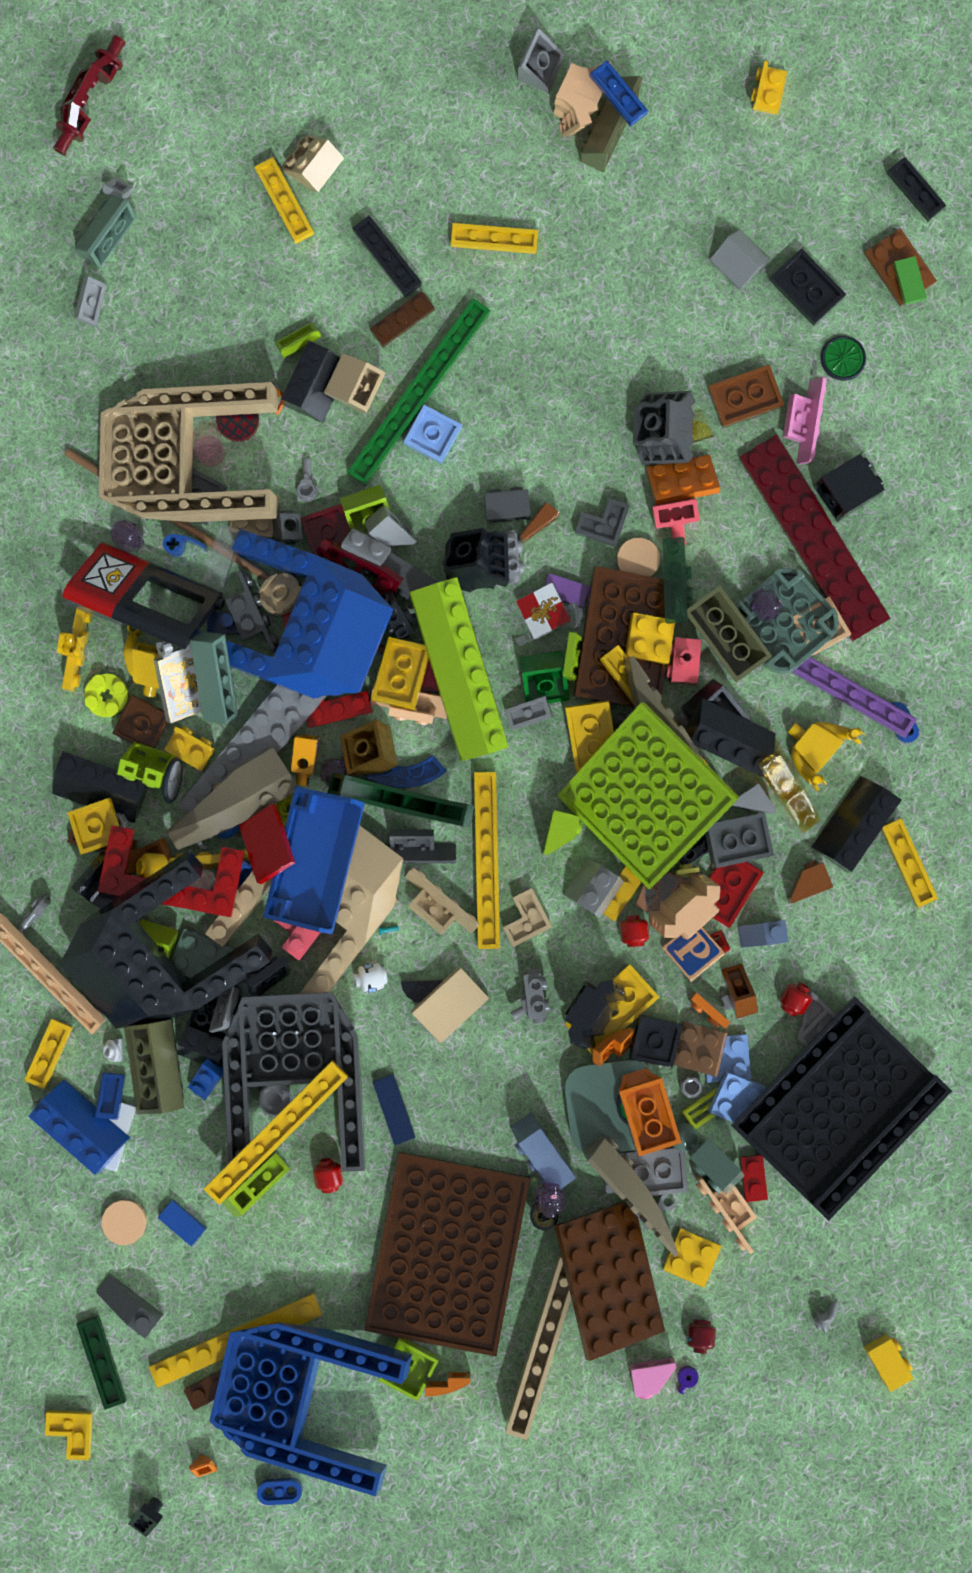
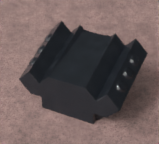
M484 528L451 533L450 538L445 544V558L443 560V571L446 573V580L457 577L461 590L470 593L476 589H494L495 585L506 587L509 583L508 534L497 531L487 532Z
M101 852L71 887L76 893L83 896L88 902L99 909H102L119 897L98 892L105 859L104 852ZM142 916L136 921L139 923L144 916Z
M614 980L600 982L597 987L588 981L584 983L563 1016V1019L572 1025L568 1031L572 1045L583 1050L596 1046L594 1037L604 1035V1029L614 1013L619 1012L617 1001L627 999L624 986Z

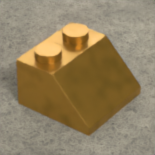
M375 719L340 735L348 776L381 774L398 766L390 726Z

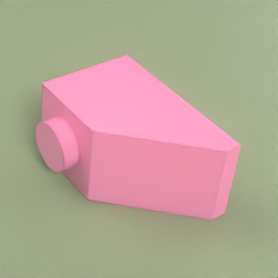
M673 1357L629 1365L635 1397L649 1399L654 1394L660 1392L676 1369Z

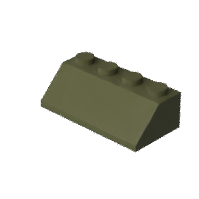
M622 77L639 98L643 77ZM608 99L605 104H600L597 112L598 120L596 123L592 122L588 131L590 137L587 142L583 141L579 150L581 154L580 162L601 172L605 171L627 124Z
M720 585L684 611L736 683L772 657Z
M171 1019L125 1027L124 1031L137 1115L162 1114L184 1108V1095L180 1082L181 1074L178 1069L177 1050L175 1048L174 1029Z

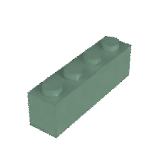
M202 631L190 640V649L193 656L203 719L207 722L227 724L238 715L225 634Z

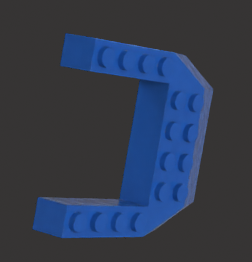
M239 529L232 546L233 551L247 559L305 578V581L274 657L226 641L230 668L313 699L327 695L336 696L343 693L360 692L392 615L393 608L362 574L315 554Z
M280 1322L233 1331L229 1334L209 1422L217 1429L222 1430L228 1440H233L246 1457L376 1497L383 1484L386 1464L302 1439L319 1362L322 1360L402 1384L408 1376L413 1354L329 1329Z

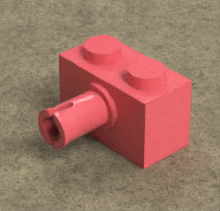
M691 498L660 505H651L654 527L656 529L671 527L673 546H679L678 537L680 544L686 545L684 525L700 521L697 499Z
M674 638L670 654L672 656L671 664H667L666 677L670 678L669 683L693 686L698 684L702 640Z
M274 920L275 923L289 932V938L281 948L299 961L303 959L321 935V932Z

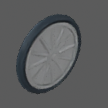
M178 757L171 759L164 775L163 798L167 803H172L176 799L181 787L183 767Z

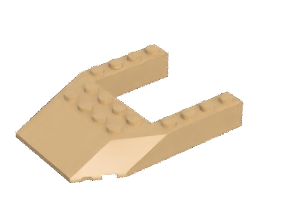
M271 382L143 389L137 392V395L127 401L124 399L117 403L115 407L101 412L100 499L138 517L147 519L209 522L277 518V497L270 489L192 493L193 417L278 412V391Z
M359 825L336 922L347 931L299 994L330 992L395 906L403 857L361 825ZM252 871L237 891L232 917L219 915L205 934L222 947L228 945L269 891L272 878L263 884H259L256 882L254 872Z

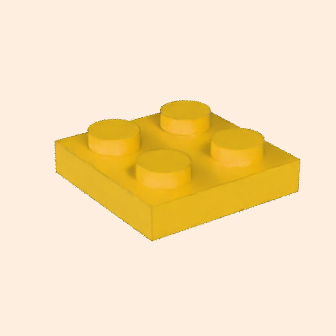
M632 613L625 652L626 656H634L635 659L669 664L675 620Z
M111 798L67 812L80 855L107 847L111 825L120 827Z
M680 1227L674 1240L678 1255L675 1257L669 1252L662 1269L704 1288L722 1246Z

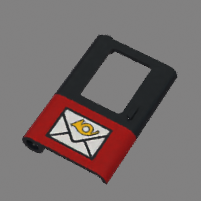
M104 542L94 550L71 578L62 595L65 599L183 649L187 648L190 640L194 638L211 612L215 613L217 610H221L225 603L222 592ZM149 581L201 603L202 606L189 623H183L136 603L133 599L146 582Z

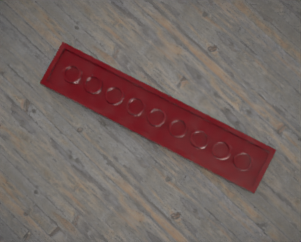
M777 434L741 455L739 460L825 598L830 596L851 632L849 636L851 641H855L891 619Z

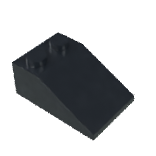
M714 679L708 682L681 707L682 711L691 718L702 697L750 720L727 689Z

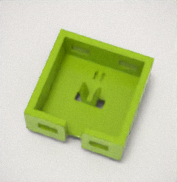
M133 742L120 759L117 774L131 781L139 779L148 787L160 789L163 784L166 768L171 759L176 757V755ZM138 750L146 752V755L139 754ZM160 757L167 759L168 762L160 761Z
M399 1337L393 1348L413 1354L411 1360L414 1362L410 1364L408 1376L402 1384L379 1377L378 1381L418 1402L427 1384V1379L424 1376L427 1372V1376L431 1377L439 1361V1356L408 1339Z

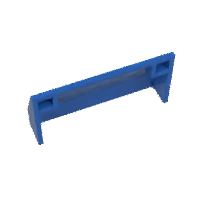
M295 786L285 826V832L295 864L272 878L263 914L264 918L321 933L333 934L365 805L364 802Z

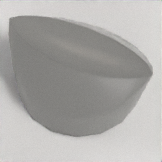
M284 1085L262 1086L258 1092V1101L266 1114L275 1117L292 1101V1094Z

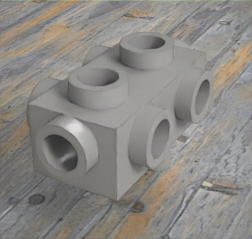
M515 530L504 531L503 533L508 534V585L520 584V574H524L523 561H519L518 553H522V540H517Z
M540 968L528 969L527 974H523L525 997L520 999L522 1006L510 1013L514 1020L527 1014L529 1020L533 1019V1023L546 1022V1012H550L549 1000L544 999L543 990H547L546 976H541Z

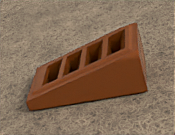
M545 503L520 534L519 539L522 540V543L528 541L555 521L560 513L551 505Z

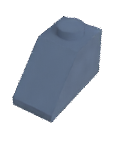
M786 920L738 926L741 948L789 942Z

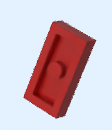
M760 1154L740 1156L741 1171L745 1175L742 1178L745 1201L768 1200L763 1156Z

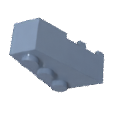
M532 1112L510 1126L518 1142L515 1144V1147L522 1156L524 1154L527 1155L529 1160L526 1162L532 1171L540 1173L539 1180L545 1189L550 1187L553 1193H556L576 1179L571 1168L556 1146L551 1142L545 1130L541 1128Z

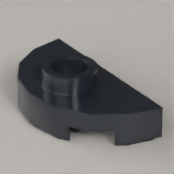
M444 980L401 981V985L408 998L420 1003Z

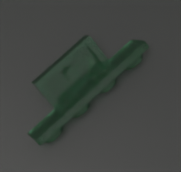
M684 537L663 539L665 622L667 624L686 623L688 621L687 608L690 607V600H693V588L689 587V579L693 577L692 566H688L686 561Z

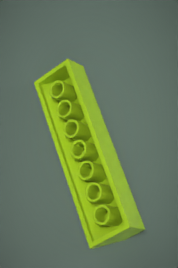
M458 578L438 582L409 592L460 762L509 748Z

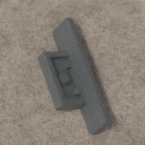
M239 570L237 574L245 591L225 600L243 641L264 633L271 651L275 653L279 641L275 633L271 634L268 626L271 623L267 614H262L259 608L262 604L258 594H253L251 586H253L251 577L248 573L244 574L242 570Z
M390 830V844L386 845L403 857V863H456V844H434V830Z

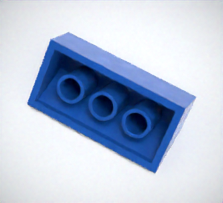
M65 1079L47 1094L28 1116L94 1175L102 1172L131 1138L111 1120L96 1118V1106Z

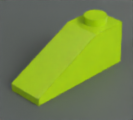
M274 1153L255 1169L252 1177H247L222 1202L223 1205L235 1218L242 1216L290 1168L277 1153Z

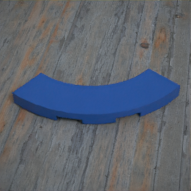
M431 755L424 761L414 765L397 766L381 774L364 776L375 783L393 788H413L434 781L447 770Z

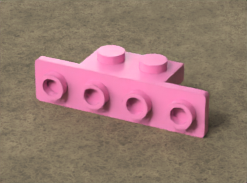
M825 377L810 380L807 398L797 394L789 395L783 438L800 443L797 464L800 465L813 462L816 454L815 448L819 434L820 417L823 411V398L826 392L827 378Z

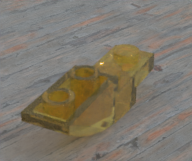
M774 752L758 764L765 775L764 778L802 833L820 821L804 790L798 786L778 752Z

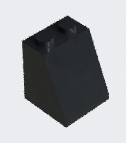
M861 454L828 472L813 486L837 522L885 490L882 479L878 475L875 476L871 470L872 466L869 460L865 457L863 458Z

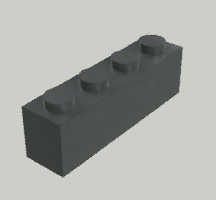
M390 552L383 563L404 578L397 594L405 600L411 598L409 592L438 583V581ZM366 568L361 569V572L367 576L375 575L377 577L376 573Z

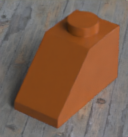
M816 860L804 864L805 869L799 871L787 898L788 903H795L833 888L824 863L817 864Z
M739 964L721 969L736 1018L758 1013L756 995L743 965Z

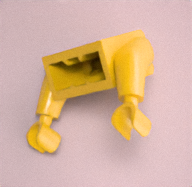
M128 625L127 630L130 634L127 635L123 650L126 668L135 683L144 685L143 695L155 697L157 689H159L153 660L159 658L157 648L154 645L138 642V637L142 635L143 631L138 629L132 631L133 627Z
M795 722L787 731L796 739V742L790 748L792 750V762L799 775L810 783L815 791H819L817 786L819 783L827 785L823 776L817 773L842 745L843 740H853L856 744H860L861 741L857 736H865V733L860 728L851 729L828 722L812 723L806 730Z

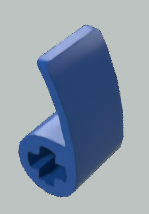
M169 534L163 540L165 551L173 557L183 555L186 549V542L208 552L204 544L184 535ZM174 541H176L179 546H175L173 550L170 545H174Z

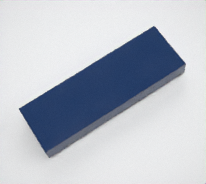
M394 1074L373 1081L394 1145L414 1139L415 1134Z

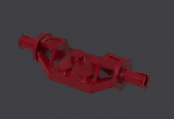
M113 35L106 51L100 48L95 50L94 54L98 60L79 72L60 107L61 121L56 122V127L62 133L53 149L63 156L66 155L73 140L83 142L84 140L83 133L91 119L79 108L80 106L84 107L88 101L89 96L87 92L90 87L93 89L98 81L106 85L111 83L117 70L119 71L123 67L117 58L126 42L117 35ZM106 65L111 67L108 73L102 69ZM77 121L81 122L78 129H76Z

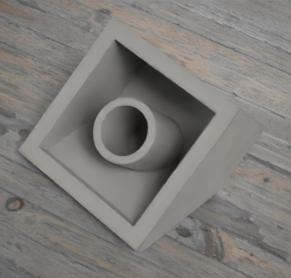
M587 858L563 895L598 918H601L624 881L602 865Z

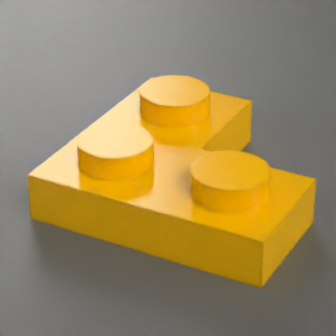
M48 1410L46 1412L45 1436H67V1460L90 1459L93 1412Z

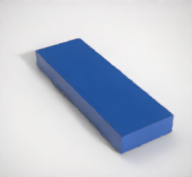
M608 60L590 73V78L630 127L648 114L647 108Z

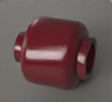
M693 1319V1323L687 1326V1346L692 1347L694 1353L707 1354V1350L715 1347V1326L711 1325V1321Z

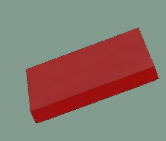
M269 805L239 825L257 883L263 884L295 864L277 805Z
M748 862L714 868L709 878L720 886V899L714 903L720 910L713 919L730 928L764 872Z

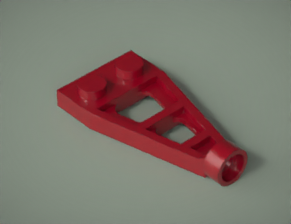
M325 538L318 546L316 552L331 562L350 569L342 561L343 556L357 563L355 572L359 573L362 568H366L376 573L378 578L372 587L380 595L390 590L395 595L404 579L386 565L381 564L379 566L341 548V544L332 542L328 538Z

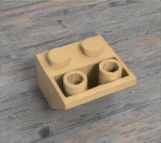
M306 135L299 140L294 152L286 157L285 164L281 167V170L307 189L319 192L344 157L328 139Z
M342 353L323 393L360 413H366L386 372L365 361Z

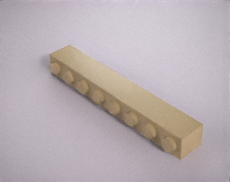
M561 1252L558 1253L505 1423L506 1434L525 1440L528 1439L571 1300Z

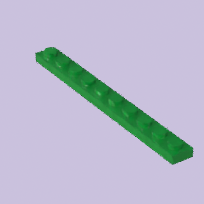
M474 298L470 301L347 471L348 475L364 486L367 485L423 405L490 315V309Z

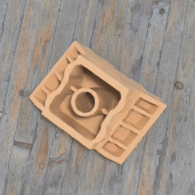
M573 63L569 67L556 95L553 113L554 116L562 119L559 129L563 138L576 134V132L592 123L590 115L598 110L597 104L602 95V91L590 78V73L597 67L590 69Z
M691 873L690 883L679 882V888L666 900H660V911H649V924L664 938H677L681 935L684 939L688 940L719 912L720 909L714 903L720 899V886L703 873Z

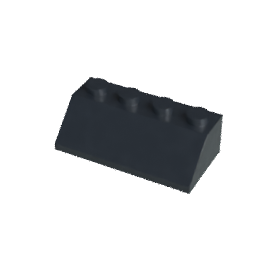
M702 697L700 698L685 728L693 744L764 777L774 758L776 733Z
M62 751L54 772L52 794L85 806L111 798L115 812L124 814L129 822L135 823L148 786L139 779L133 781L125 779L117 774L118 770Z
M860 776L811 848L845 872H853L902 799L883 786Z

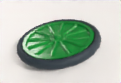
M838 336L829 340L823 347L821 364L824 371L830 377L841 381L851 380L863 371L866 364V353L863 346L856 339L849 336Z

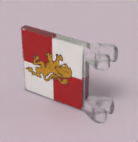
M553 582L500 608L504 616H509L518 610L529 632L515 639L519 647H524L572 621Z

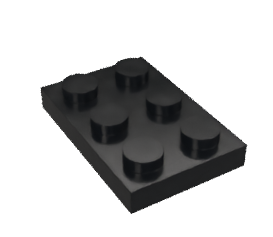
M802 248L769 279L813 326L846 296V293Z

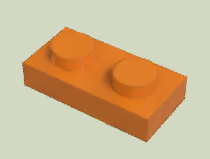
M693 992L689 997L692 1001L690 1006L700 1014L704 1011L709 1016L707 1020L714 1027L718 1028L721 1026L725 1029L730 1024L729 1020L698 993Z

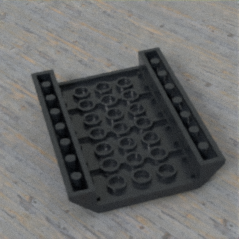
M855 996L731 1124L828 1221L952 1092L937 1075L932 1074L870 1014L871 1011Z

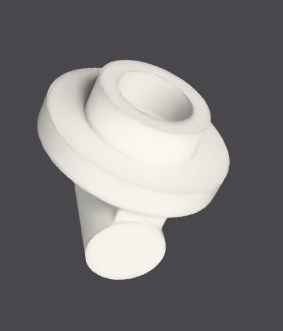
M112 1039L106 1042L103 1054L109 1062L123 1061V1039Z

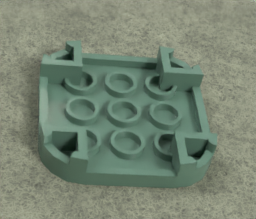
M780 568L776 570L773 575L736 604L737 609L772 655L763 665L770 671L779 674L790 673L802 665L834 637L839 625L836 609L828 604L799 569ZM821 602L822 606L809 612L811 606ZM761 605L759 614H754L751 608L753 606L758 608ZM794 615L802 616L797 619L802 628H797L794 624ZM816 618H820L819 620H817V621L815 622V629H813V627H812L813 621H814ZM799 631H801V632H803V633L805 634V636H806L805 641H804V639H803V637L801 636V634H800Z
M626 1059L604 1062L600 1067L595 1063L582 1064L569 1072L565 1080L564 1090L570 1135L573 1144L579 1151L583 1152L602 1134L607 1139L611 1137L618 1144L619 1147L616 1149L618 1152L636 1150L632 1142L629 1126L621 1120L617 1112V1100L622 1076L647 1068L644 1063Z

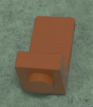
M165 838L131 850L126 874L136 872L137 860L145 853L164 854L167 860L172 858Z

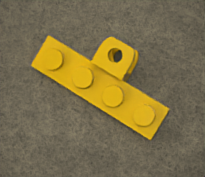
M76 609L72 634L60 632L57 645V653L67 656L61 689L75 692L76 687L80 686L81 675L78 674L79 667L84 664V649L89 639V632H86L87 624L91 623L93 617L92 614Z

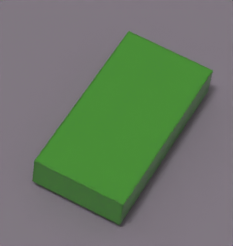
M916 256L895 261L893 267L904 305L925 300L927 296Z

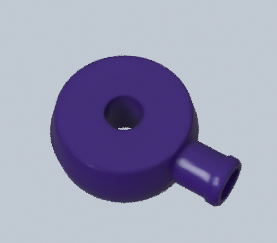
M684 1366L679 1370L677 1378L681 1385L677 1391L684 1394L686 1388H692L697 1384L699 1375L695 1368Z

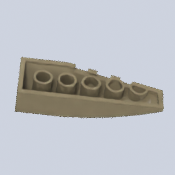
M635 657L626 658L624 664L634 708L636 709L640 703L645 702L702 759L683 726L678 727L673 721L674 713L672 710L661 704V694L653 686L650 687L648 685L650 679Z
M272 746L233 768L228 773L229 776L222 783L218 782L213 787L214 790L205 799L202 797L191 812H186L166 831L177 850L239 825L269 805L276 804L294 793L296 784Z
M602 1134L583 1151L585 1158L622 1200L624 1199L630 1209L639 1215L643 1223L650 1230L654 1231L655 1236L676 1257L678 1251L668 1225L648 1188L633 1169L632 1165L634 1162L626 1153L621 1155L616 1150L619 1146L611 1137L607 1139Z

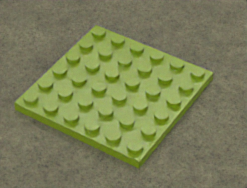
M645 702L640 703L557 795L576 816H580V820L649 890L740 798Z

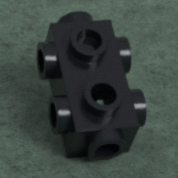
M391 590L381 594L382 598L393 608L392 615L387 624L390 634H395L398 639L402 640L415 633L412 622L418 621L416 614H411L409 609L403 610Z

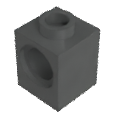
M283 510L279 512L277 518L272 519L274 541L283 544H296L303 540L300 513H292V510ZM284 522L289 525L290 531L285 528Z

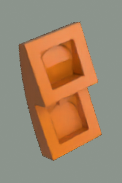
M627 1028L618 1031L601 1041L593 1048V1063L600 1067L612 1053L621 1057L632 1045L634 1029Z
M448 1372V1381H427L425 1397L444 1395L465 1387L470 1383V1372Z

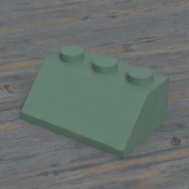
M111 195L101 205L100 212L96 218L94 217L90 220L86 232L80 235L75 242L74 249L77 254L98 269L102 267L137 218L129 201Z

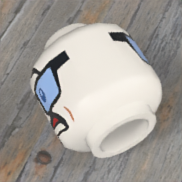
M377 962L360 965L358 967V974H354L355 986L360 987L363 993L381 991L384 988V984H387L385 967H381Z

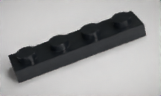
M370 215L352 228L353 232L404 298L422 286L420 279Z

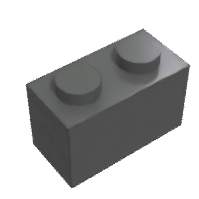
M513 487L510 491L502 492L501 489H492L488 491L489 493H485L487 524L530 519L528 489L523 490V487Z

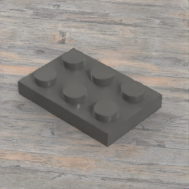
M765 813L716 822L705 833L712 869L774 856Z

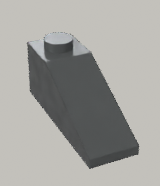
M111 1274L96 1292L127 1326L145 1339L163 1316V1313Z

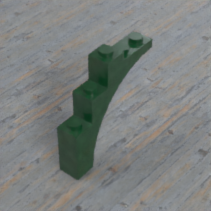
M332 773L327 792L364 802L365 805L467 828L470 827L475 807L338 773Z

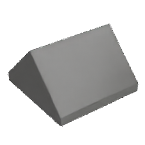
M535 28L519 64L518 81L548 93L565 54L539 28Z
M741 230L728 236L710 259L739 290L771 260Z

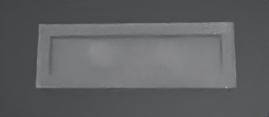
M224 524L219 525L202 581L203 585L222 593L224 592L236 553L232 550V546L239 529Z

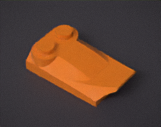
M648 1068L623 1075L618 1091L637 1155L640 1157L682 1143L662 1078L652 1073Z

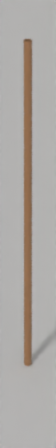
M70 448L66 450V457L99 477V466ZM170 521L265 581L271 576V574L188 522ZM379 644L377 652L384 655L386 647Z

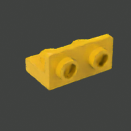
M764 60L762 68L758 67L755 81H758V87L753 88L750 101L754 102L753 110L778 115L788 71L768 67L769 61Z
M175 726L173 729L175 732L164 750L176 755L182 761L203 772L216 750L211 747L213 742L202 736L200 740L192 736L194 731L185 726H182L181 729Z

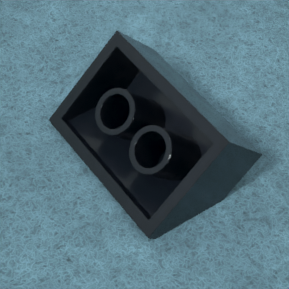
M308 341L281 398L283 405L323 423L334 401L332 397L323 392L340 357L329 349Z

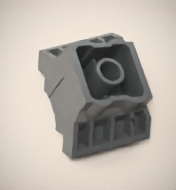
M691 391L645 393L640 399V404L634 406L633 444L638 446V456L642 465L688 463L692 459L693 454L690 446L694 443L692 426L695 414L691 406L695 403V399Z

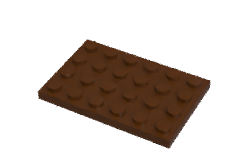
M598 566L593 567L573 697L595 701L610 700L611 704L634 708L633 703L600 661V658L617 645L620 646L624 653L626 652L632 613L673 620L679 582ZM636 659L650 679L648 685L657 689L662 696L667 664Z
M625 1201L554 1225L586 1360L592 1361L665 1332L639 1219Z

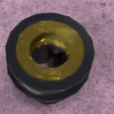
M550 1201L534 1203L530 1210V1220L533 1226L542 1231L550 1230L558 1223L559 1213L556 1210L557 1207L553 1203L551 1206H547ZM543 1209L550 1212L547 1214L548 1218L543 1219V1216H538Z

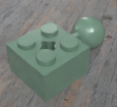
M686 1122L677 1123L676 1126L682 1143L673 1147L679 1151H689L692 1154L690 1157L693 1162L692 1168L702 1178L706 1175L710 1179L708 1181L709 1185L718 1194L723 1191L727 1195L745 1176L743 1172L709 1138L701 1145L697 1141V1131L691 1124Z

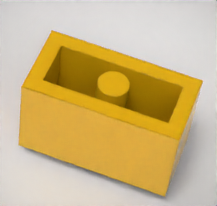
M885 1334L864 1346L866 1353L890 1392L914 1379L910 1373L913 1368L906 1357L902 1359L899 1353L902 1349L895 1337L891 1339Z

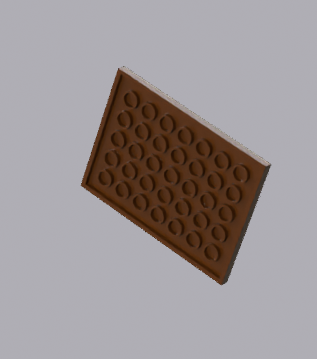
M399 1152L364 1331L496 1357L530 1177Z

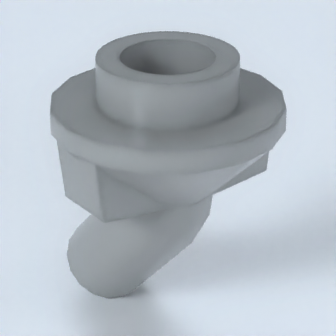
M830 1302L825 1314L818 1311L815 1312L816 1317L813 1318V1321L818 1331L823 1330L824 1333H827L830 1323L833 1322L839 1304Z

